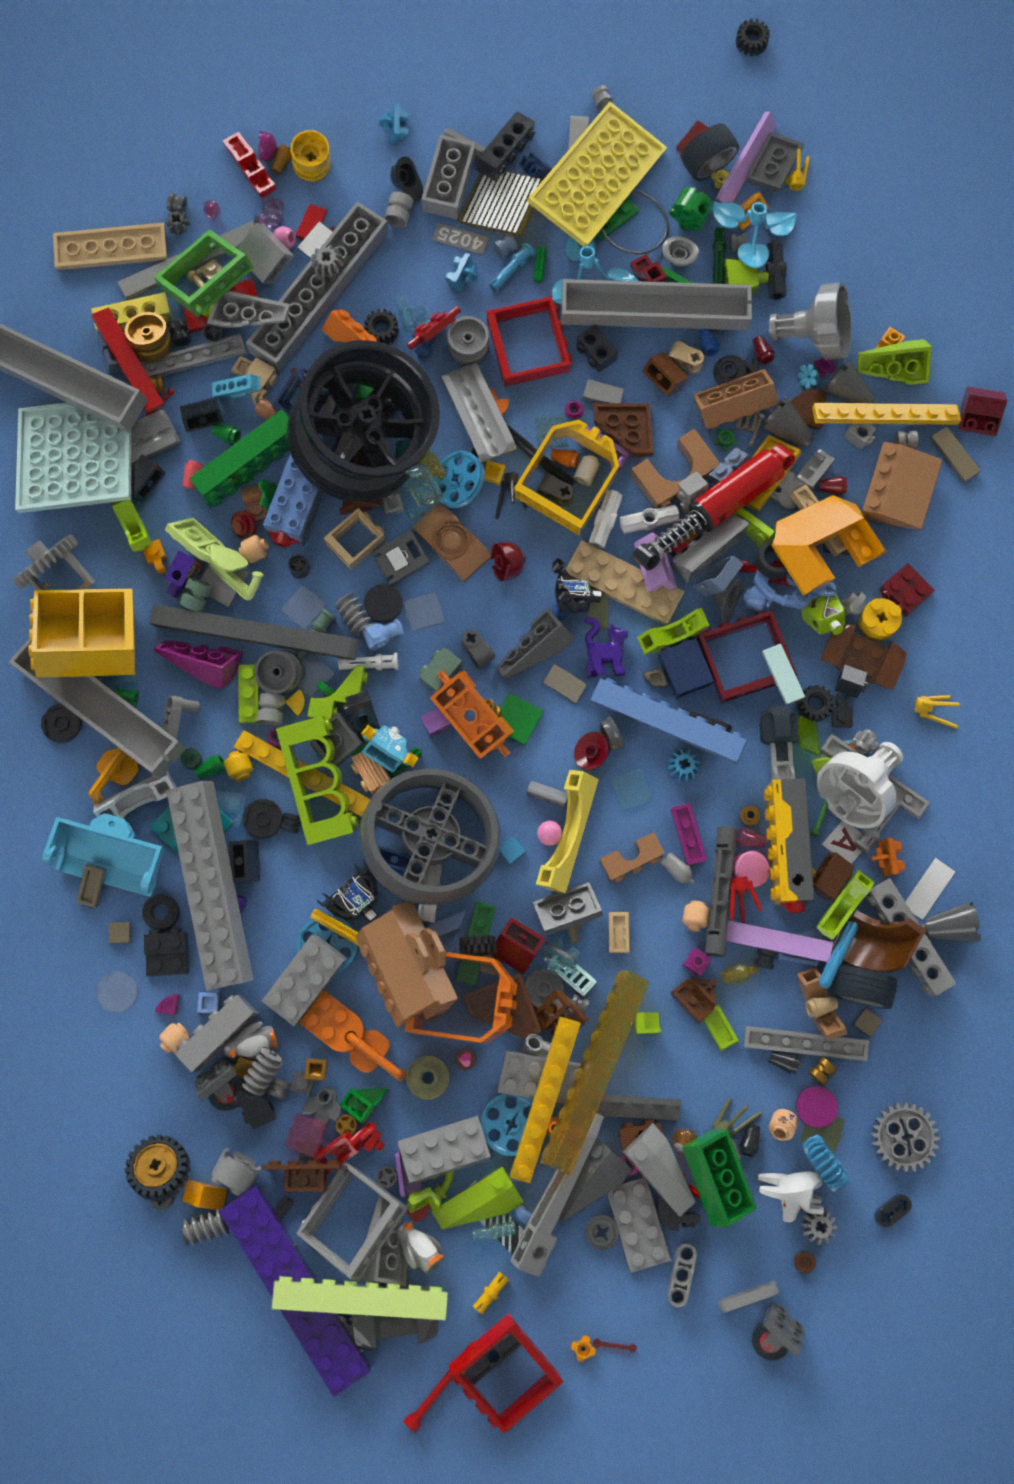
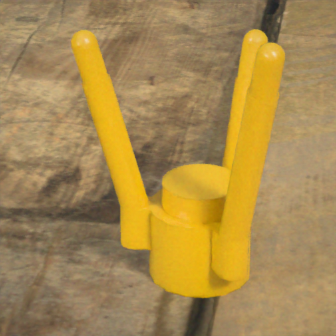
M801 149L797 150V171L791 172L790 177L788 176L786 180V186H789L791 190H801L806 185L810 157H806L802 174Z
M950 695L921 696L916 698L915 713H919V717L928 718L957 729L958 725L932 716L928 712H932L933 706H960V703L935 701L950 699Z

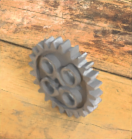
M903 1102L901 1108L899 1103H894V1109L891 1106H887L888 1113L880 1111L882 1118L875 1117L878 1125L871 1126L876 1130V1133L870 1134V1136L876 1137V1141H873L871 1144L878 1145L879 1147L874 1152L877 1154L882 1153L880 1160L888 1159L886 1165L890 1167L894 1164L895 1170H899L901 1165L904 1172L908 1171V1167L912 1171H916V1165L923 1169V1161L930 1164L928 1156H936L932 1149H939V1146L934 1144V1141L940 1140L939 1137L934 1136V1133L938 1132L939 1129L932 1128L936 1121L928 1120L931 1115L930 1113L923 1115L924 1108L920 1107L916 1111V1104H911L908 1107V1103ZM900 1118L903 1120L902 1125L899 1122ZM912 1118L916 1121L917 1124L916 1128L913 1130H911L908 1126V1123ZM891 1123H894L897 1128L894 1134H890L888 1131ZM905 1133L909 1135L906 1140H902L901 1136H904ZM917 1139L922 1143V1147L918 1151L914 1148V1142ZM896 1144H900L902 1147L899 1155L894 1153V1146ZM908 1148L911 1151L910 1156L908 1155Z

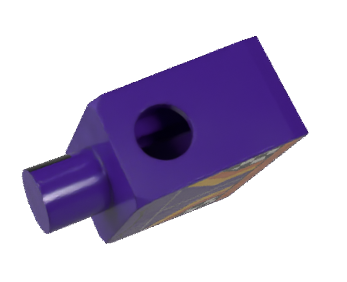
M178 550L165 576V579L171 582L166 593L177 598L182 588L185 589L188 578H198L205 565Z

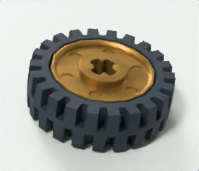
M157 1135L156 1138L149 1136L147 1141L145 1139L141 1140V1145L138 1146L136 1144L133 1147L135 1151H130L128 1155L130 1159H126V1179L131 1188L146 1200L155 1201L157 1199L158 1201H163V1198L169 1199L172 1197L171 1194L174 1193L176 1195L179 1192L178 1189L185 1186L184 1181H187L189 1178L190 1159L188 1154L177 1140L166 1135L165 1137Z

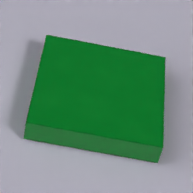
M508 693L501 706V716L514 730L508 737L526 746L544 711Z

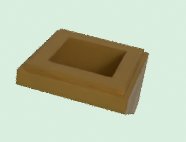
M306 1058L304 1080L325 1081L328 1061Z

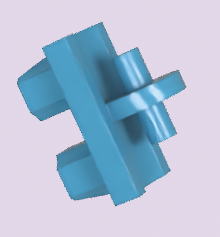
M394 103V110L390 113H384V116L379 118V126L384 128L385 132L389 131V143L395 144L397 139L406 140L408 128L401 127L400 124L406 125L408 112L400 110V104Z
M465 253L463 257L455 258L453 266L456 272H448L446 276L448 284L454 286L457 292L461 293L466 284H469L471 280L477 281L479 277L476 272V264L471 260V255Z

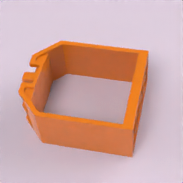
M445 952V959L493 965L499 972L500 979L493 1028L481 1038L422 1030L424 1016L421 1013L407 1021L404 1032L490 1044L512 1027L513 1016H510L511 1009L517 1010L518 1002L513 1000V995L516 996L518 985L501 962L494 958Z

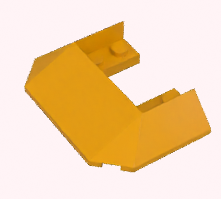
M834 495L778 521L775 525L776 534L772 547L803 596L835 579L815 546L839 536L858 567L887 553V550L857 504Z

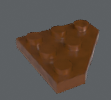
M593 403V421L598 428L633 457L653 456L650 403Z
M521 973L512 976L518 985L516 996L513 995V1000L518 1003L517 1010L511 1009L510 1016H513L512 1027L507 1032L525 1039L531 1034L542 1032ZM499 981L463 995L470 1015L493 1025Z

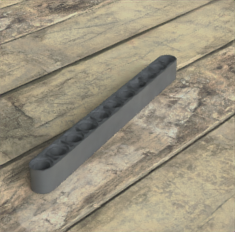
M153 605L149 623L152 626L347 660H356L359 640L355 638L161 605Z

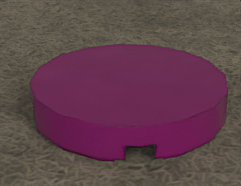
M811 1086L803 1090L797 1097L796 1111L800 1120L807 1126L822 1128L834 1121L838 1112V1104L835 1096L828 1089L821 1086Z

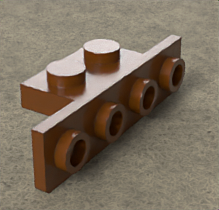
M310 1160L307 1161V1165H300L301 1161H288V1165H281V1161H269L268 1165H261V1170L285 1171L284 1192H326L327 1170H347V1166L341 1165L338 1160H327V1164H320V1161Z

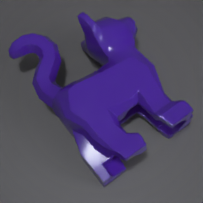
M587 617L584 623L592 625V629L585 635L588 656L586 665L587 678L606 675L603 663L612 664L615 676H624L626 672L621 663L624 655L623 642L628 638V632L611 624L608 630L611 643H594L593 637L599 633L600 623L596 618Z

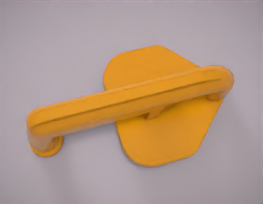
M119 748L106 751L97 763V770L101 775L88 792L94 805L104 800V797L99 794L109 780L118 785L125 786L132 782L139 771L137 762Z

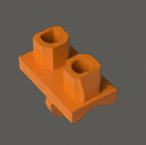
M894 838L877 841V856L871 858L872 861H878L883 877L896 875L904 871V861L897 860L896 853L902 851L901 842L894 841Z

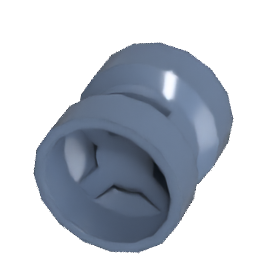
M511 233L505 235L504 240H497L493 243L494 249L501 259L508 257L510 252L514 253L519 250L517 241Z

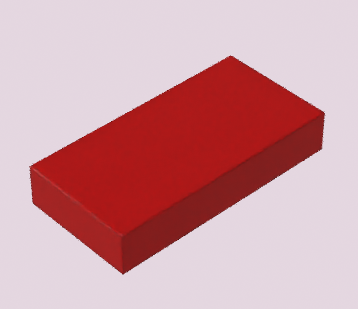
M309 204L296 232V238L304 240L319 222L323 224L327 210Z

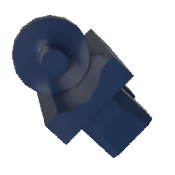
M530 152L529 156L524 155L519 163V166L531 177H534L535 181L537 178L540 179L539 184L552 170L550 165L532 152Z

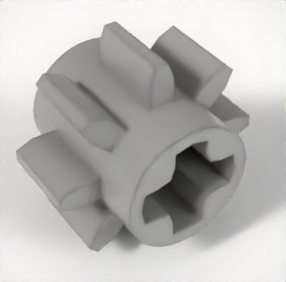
M860 730L852 739V741L856 742L854 748L862 754L872 753L879 745L876 742V734L870 730H864V732Z

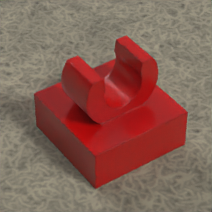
M378 1129L365 1140L359 1141L361 1146L369 1152L373 1147L381 1152L385 1146L383 1141L379 1139L382 1134Z

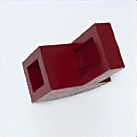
M647 254L630 262V267L640 282H666L667 275L658 261L652 263Z

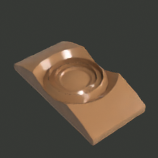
M438 503L412 526V530L463 582L491 558L489 551L479 539L469 532L458 518L441 503Z

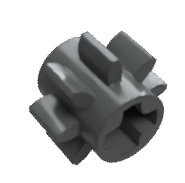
M176 210V212L168 214L169 220L166 221V224L171 234L175 232L180 236V234L188 232L187 226L190 225V222L185 212L181 214Z

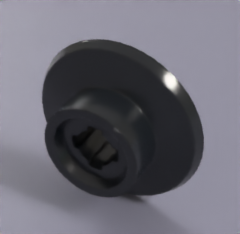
M735 355L722 357L717 361L713 369V377L719 385L746 376L747 373L745 362ZM726 368H732V372L726 373Z

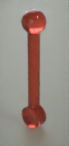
M597 1338L593 1340L595 1348L604 1346L625 1349L632 1353L637 1350L635 1344L622 1345L601 1342Z

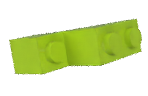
M356 666L331 696L310 698L308 719L319 716H326L327 719H330L338 712L336 705H347L345 697L363 692V684H367L368 673H365L364 666Z
M858 870L844 885L840 895L825 910L816 926L822 935L829 937L831 940L837 936L853 911L870 892L874 884L870 878Z

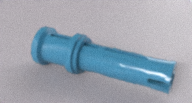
M525 242L517 254L512 255L509 264L489 283L490 288L494 292L498 293L519 269L526 266L525 263L531 257L536 255L533 247Z

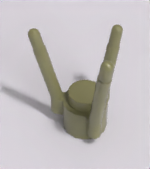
M728 1098L718 1118L713 1123L715 1126L713 1130L728 1129L732 1138L737 1132L761 1116L762 1113H756L733 1129L732 1125L744 1114L748 1106L745 1105L729 1123L725 1119L721 1122L732 1101L731 1098Z

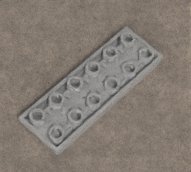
M476 362L441 375L481 463L517 449Z
M165 410L156 411L136 421L131 428V467L142 454L147 458H151L181 443Z

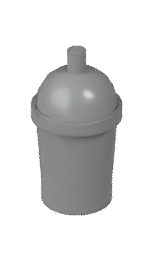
M672 852L660 863L675 878L674 880L680 883H694L691 879L692 870L690 866L686 865Z

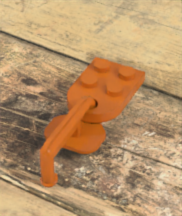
M324 990L299 1022V1024L331 1049L342 1053L349 1052L351 1064L361 1072L370 1073L379 1065L398 1081L406 1079V1071L399 1069L384 1057L390 1049L389 1040L377 1030L365 1031L360 1017Z

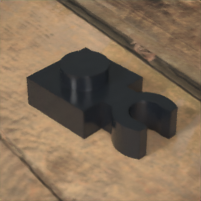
M836 693L834 701L837 707H833L834 709L831 712L832 727L852 728L853 707H847L850 696L845 695V701H841L839 693Z

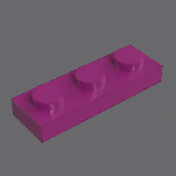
M687 803L672 807L670 810L686 865L690 866L707 861L691 804Z

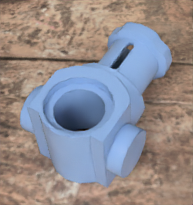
M395 619L392 623L385 626L376 623L366 627L362 631V635L369 649L374 651L385 646L389 642V638L404 635V631L400 621Z

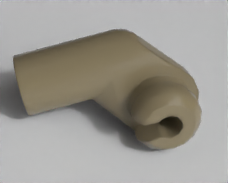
M584 923L567 928L570 944L580 941L577 931Z

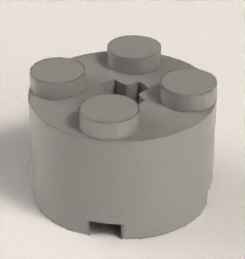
M224 1149L212 1171L213 1177L211 1180L222 1186L224 1184L230 1187V1191L233 1194L241 1196L242 1192L246 1193L251 1189L261 1167L258 1166L256 1168V1162L240 1152L235 1151L234 1154L229 1153L230 1149Z

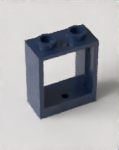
M300 369L292 372L272 406L277 412L282 409L289 417L293 407L289 401L300 383L304 381L308 370ZM326 389L315 400L313 412L319 413L327 401L330 393Z

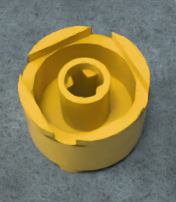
M873 599L866 605L858 617V628H860L862 635L875 642H882L892 637L902 622L901 608L888 599Z

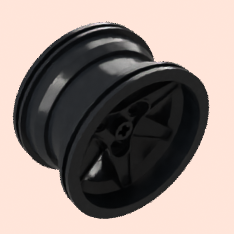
M370 340L350 341L334 346L324 352L312 364L305 376L300 394L291 409L287 423V441L292 459L302 475L314 487L331 497L348 502H371L385 498L396 492L406 483L418 462L425 456L433 444L440 421L438 397L430 378L421 366L406 353L393 346ZM345 383L361 384L373 388V390L361 402L350 392ZM325 389H328L339 409L334 415L313 412L315 400ZM386 397L398 407L404 419H393L381 414ZM368 404L373 405V406L375 407V409H373L372 407L368 406ZM339 419L346 420L347 424L341 423ZM318 434L341 437L335 453L327 447ZM369 437H374L377 442L371 441ZM383 438H409L405 453L394 461L383 446ZM361 449L373 467L357 465L350 461Z

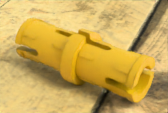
M499 1271L488 1287L485 1286L483 1289L484 1293L473 1304V1307L483 1315L493 1300L498 1299V1294L510 1280Z

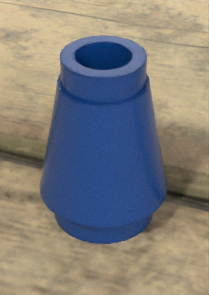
M701 329L702 352L706 356L716 355L719 352V342L711 329Z

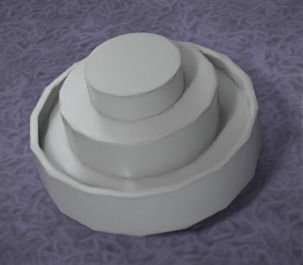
M862 591L856 594L852 592L842 601L845 616L848 614H855L857 616L864 610L866 596Z

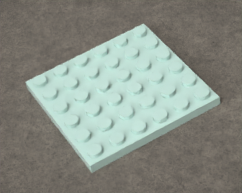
M67 402L18 408L15 510L18 513L131 500V430L126 432Z

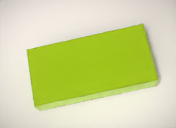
M715 1006L714 1011L703 1021L718 1048L722 1051L739 1040L720 1006Z

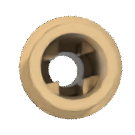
M835 997L810 998L809 1001H806L805 1007L809 1017L818 1018L838 1009V1002Z

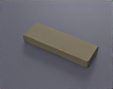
M947 426L931 436V441L963 483L980 473L981 470Z

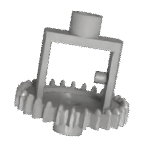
M70 533L49 550L38 540L24 551L32 563L12 579V582L19 589L26 587L29 583L35 590L50 589L52 586L48 581L42 584L37 579L39 577L38 572L44 573L43 568L45 566L51 568L49 563L52 561L57 563L55 559L57 557L61 559L64 557L84 580L74 590L87 589L95 580L70 552L78 544L77 540Z

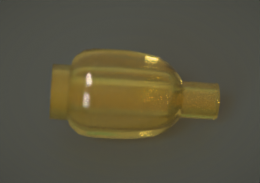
M743 963L727 966L725 971H721V978L723 983L737 985L748 981L751 975L759 973L757 965L749 967Z

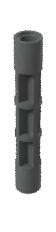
M728 826L717 828L710 914L705 954L712 957H725L731 894L730 884L732 883L731 878H733L737 829Z

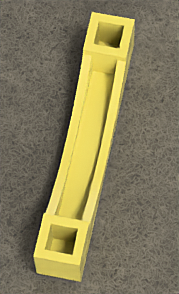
M569 770L564 786L567 792V813L561 840L549 861L545 865H541L536 885L550 891L566 894L599 779L584 771Z

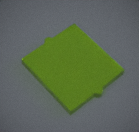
M802 716L797 717L800 748L816 756L820 755L817 723Z

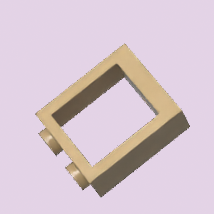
M359 508L324 537L325 544L351 571L385 542L384 530L378 524L375 526L371 522L372 518L366 511L362 512ZM360 521L376 539L353 558L337 540Z

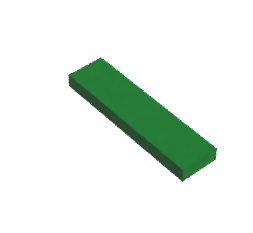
M476 902L467 937L489 936L496 909L495 906ZM461 961L456 981L476 986L481 964Z

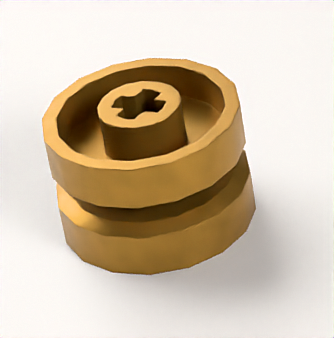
M145 312L132 317L127 322L125 335L139 360L143 362L159 361L171 351L172 339L162 316L156 313Z

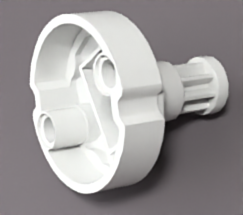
M883 742L877 747L872 757H866L855 752H841L833 756L821 768L817 776V789L820 797L827 801L828 809L840 820L854 827L867 829L878 826L894 809L896 804V791L888 777L893 768H897L903 761L901 750L893 743Z

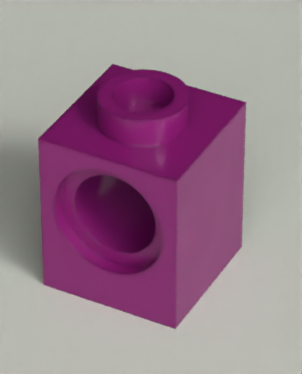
M694 947L681 966L697 977H700L712 958Z

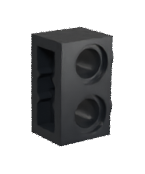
M596 324L577 336V350L580 354L586 356L591 368H595L598 373L617 361V350ZM586 341H592L594 343L587 344ZM598 355H604L605 358H602V359H601V358H598L597 356H598Z

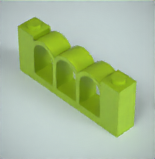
M319 716L276 728L307 845L358 832L357 827H359L357 817L353 816L352 812L348 813L350 805L347 795L337 790L342 782V773L335 764L330 763L335 754V747L327 737L331 735L332 724L326 716ZM316 739L322 741L326 746L327 753L325 758L319 763L300 768L294 746ZM323 766L329 768L334 775L332 786L324 791L307 795L301 773ZM326 794L336 795L341 801V810L338 815L314 822L308 799Z

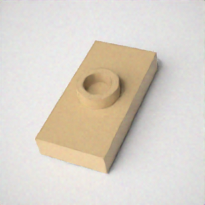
M609 912V953H630L629 912Z

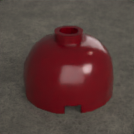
M499 542L493 544L490 557L494 559L495 563L492 569L499 581H508L521 574L526 557L516 544Z

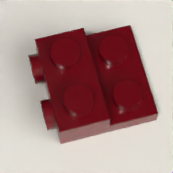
M909 563L888 579L879 589L883 598L898 605L901 608V614L905 617L935 591Z

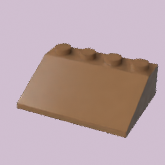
M883 442L862 510L867 521L922 530L943 462L942 459L901 444Z

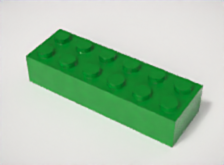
M282 409L189 478L198 495L210 509L213 506L220 505L225 497L236 493L241 485L249 483L257 473L265 471L269 464L280 460L284 453L289 450L287 441L289 417Z

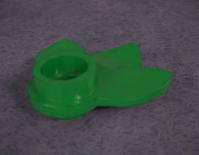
M264 479L258 483L261 492H263L259 505L267 508L268 513L277 486L275 483H269Z

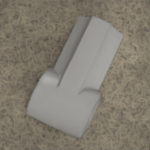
M531 1034L524 1041L520 1052L547 1057L551 1043L543 1041L537 1034Z

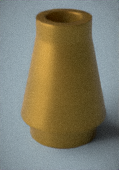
M283 144L277 147L271 167L273 172L281 174L282 170L291 161V148Z

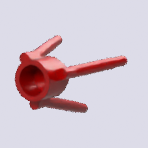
M747 876L731 878L730 920L734 919L736 892L739 899L741 921L745 923L743 893H748V888L758 910L761 911L762 907L753 888V883L748 881Z

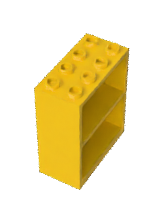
M132 589L34 590V599H30V609L33 611L30 614V626L33 627L29 629V640L32 641L31 645H29V657H32L31 670H35L36 678L135 675V629Z

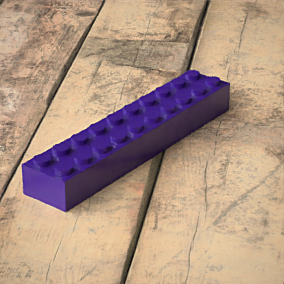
M256 1185L219 1210L272 1298L274 1282L279 1280V1276L292 1277V1281L301 1282V1278H313L314 1283H319L259 1185ZM280 1310L333 1397L371 1371L370 1363L361 1349L356 1346L355 1339L337 1313Z

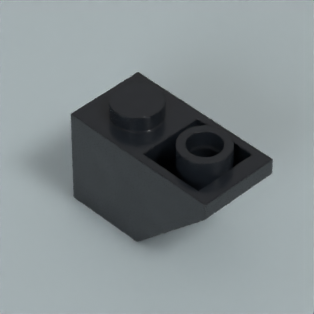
M241 1085L235 1086L234 1102L237 1107L241 1106L243 1119L246 1124L250 1123L253 1130L276 1119L275 1109L266 1092L262 1096H257L248 1092Z

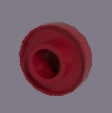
M241 510L232 516L231 527L236 536L241 539H247L256 534L257 522L252 513L247 510Z

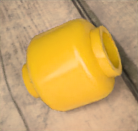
M239 751L229 753V758L224 761L229 778L235 779L236 782L249 778L251 776L250 773L253 771L249 756Z

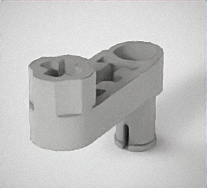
M170 695L165 706L162 729L177 740L181 711L197 713L200 707L199 701L186 700L182 697Z

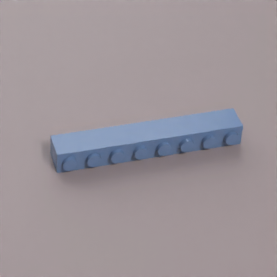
M600 678L591 698L594 704L738 765L747 745L744 735L735 731L731 734L726 731L724 726L719 724L712 726L707 723L708 720L700 716L693 718L689 716L690 713L681 708L678 711L671 708L672 705L667 702H655L653 697L648 694L642 693V695L634 693L635 689L625 685L622 688L617 686V682L607 678L605 681Z

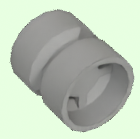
M393 192L390 195L384 219L387 220L390 226L405 228L410 217L409 213L413 206V199L405 193Z
M261 693L259 705L262 708L258 710L256 721L263 725L281 726L283 720L281 710L285 706V697L279 694Z

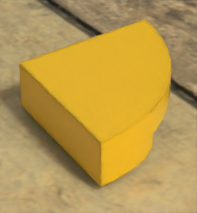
M299 689L285 701L298 718L303 713L305 706L304 695Z

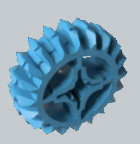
M816 1134L803 1143L805 1154L830 1190L842 1189L849 1183L847 1173L821 1136Z

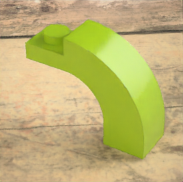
M132 500L111 502V506L125 531L132 551H141L152 545L149 534Z
M698 608L674 623L659 628H651L637 638L644 655L660 652L662 648L668 645L674 647L679 645V642L684 639H692L701 634L700 631L710 625L703 609Z

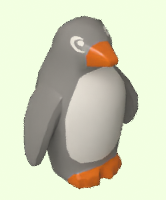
M262 1022L246 1026L224 1044V1054L231 1058L244 1056L257 1060L256 1056L258 1054L264 1056L260 1051L261 1048L264 1047L269 1050L278 1048L272 1026L261 1027L263 1025Z
M412 1222L403 1223L398 1227L397 1233L406 1262L413 1269L419 1267L428 1276L444 1258L442 1254H439L442 1252L439 1242L434 1237L414 1229Z

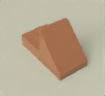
M255 484L241 488L246 510L252 513L257 523L265 521L267 508L259 505L262 497L259 485Z

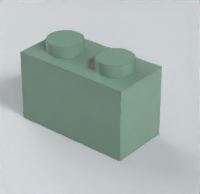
M445 647L437 650L432 655V661L429 665L425 664L419 671L420 682L434 693L444 685L439 677L436 676L440 671L443 670L451 679L462 667V660Z

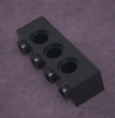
M516 111L480 154L476 170L494 181L499 175L502 176L509 163L512 164L518 152L524 150L528 140L531 141L536 132L534 130L535 121Z

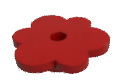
M427 1204L420 1208V1211H415L412 1214L407 1209L406 1213L411 1216L414 1222H419L421 1218H427V1211H429L430 1205Z

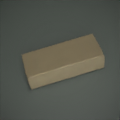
M556 664L552 666L543 682L574 703L578 702L587 688L586 683Z

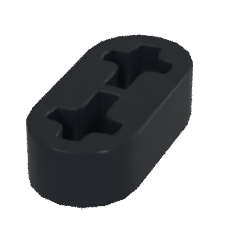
M902 1194L893 1196L875 1211L876 1223L883 1227L892 1226L911 1210V1200ZM898 1199L902 1201L905 1200L904 1209L897 1208L896 1210H894V1208L897 1207L899 1204L897 1202ZM890 1211L892 1212L887 1217L889 1220L888 1222L880 1220L882 1218V1212L886 1214Z

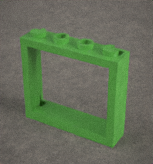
M208 230L160 271L154 279L163 292L199 317L254 268L246 254L211 230ZM216 247L233 258L190 297L173 285Z

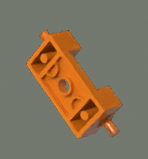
M443 670L440 671L436 676L439 677L444 685L430 699L480 759L495 749H498L505 758L511 752L503 743L514 730L502 716L499 718L474 688L477 685L465 671L459 672L451 679ZM467 710L475 712L476 717L474 721H469L466 718Z

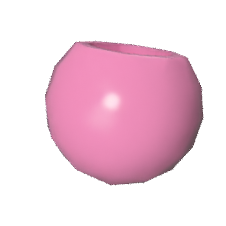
M281 226L274 231L273 234L288 250L294 246L295 234L291 228Z
M546 821L538 827L537 836L542 844L552 846L561 840L562 832L558 823Z

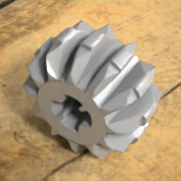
M322 244V249L315 248V254L311 256V265L317 275L322 274V277L325 278L329 274L332 278L333 273L339 274V269L343 267V256L339 253L338 248L333 249L331 244L328 248H325Z
M826 1210L823 1214L810 1213L811 1217L808 1215L803 1216L804 1219L808 1220L807 1223H801L802 1227L808 1228L803 1231V1235H810L808 1241L811 1243L816 1239V1244L821 1245L823 1239L828 1244L830 1243L828 1236L836 1237L831 1231L838 1230V1226L832 1225L836 1218L830 1217V1211ZM817 1222L824 1225L821 1226L823 1228L821 1231L815 1229V1226H818L816 1225Z

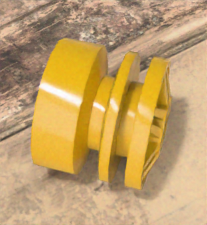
M314 130L300 132L293 138L291 157L295 173L301 179L308 182L322 180L328 175L331 168L330 148L327 139L321 133Z

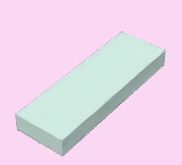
M778 644L763 650V657L785 705L804 699L805 695L782 645Z

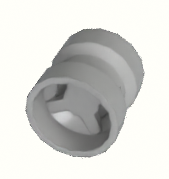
M897 431L895 434V444H901L916 450L918 447V432L909 431L905 433L904 431Z

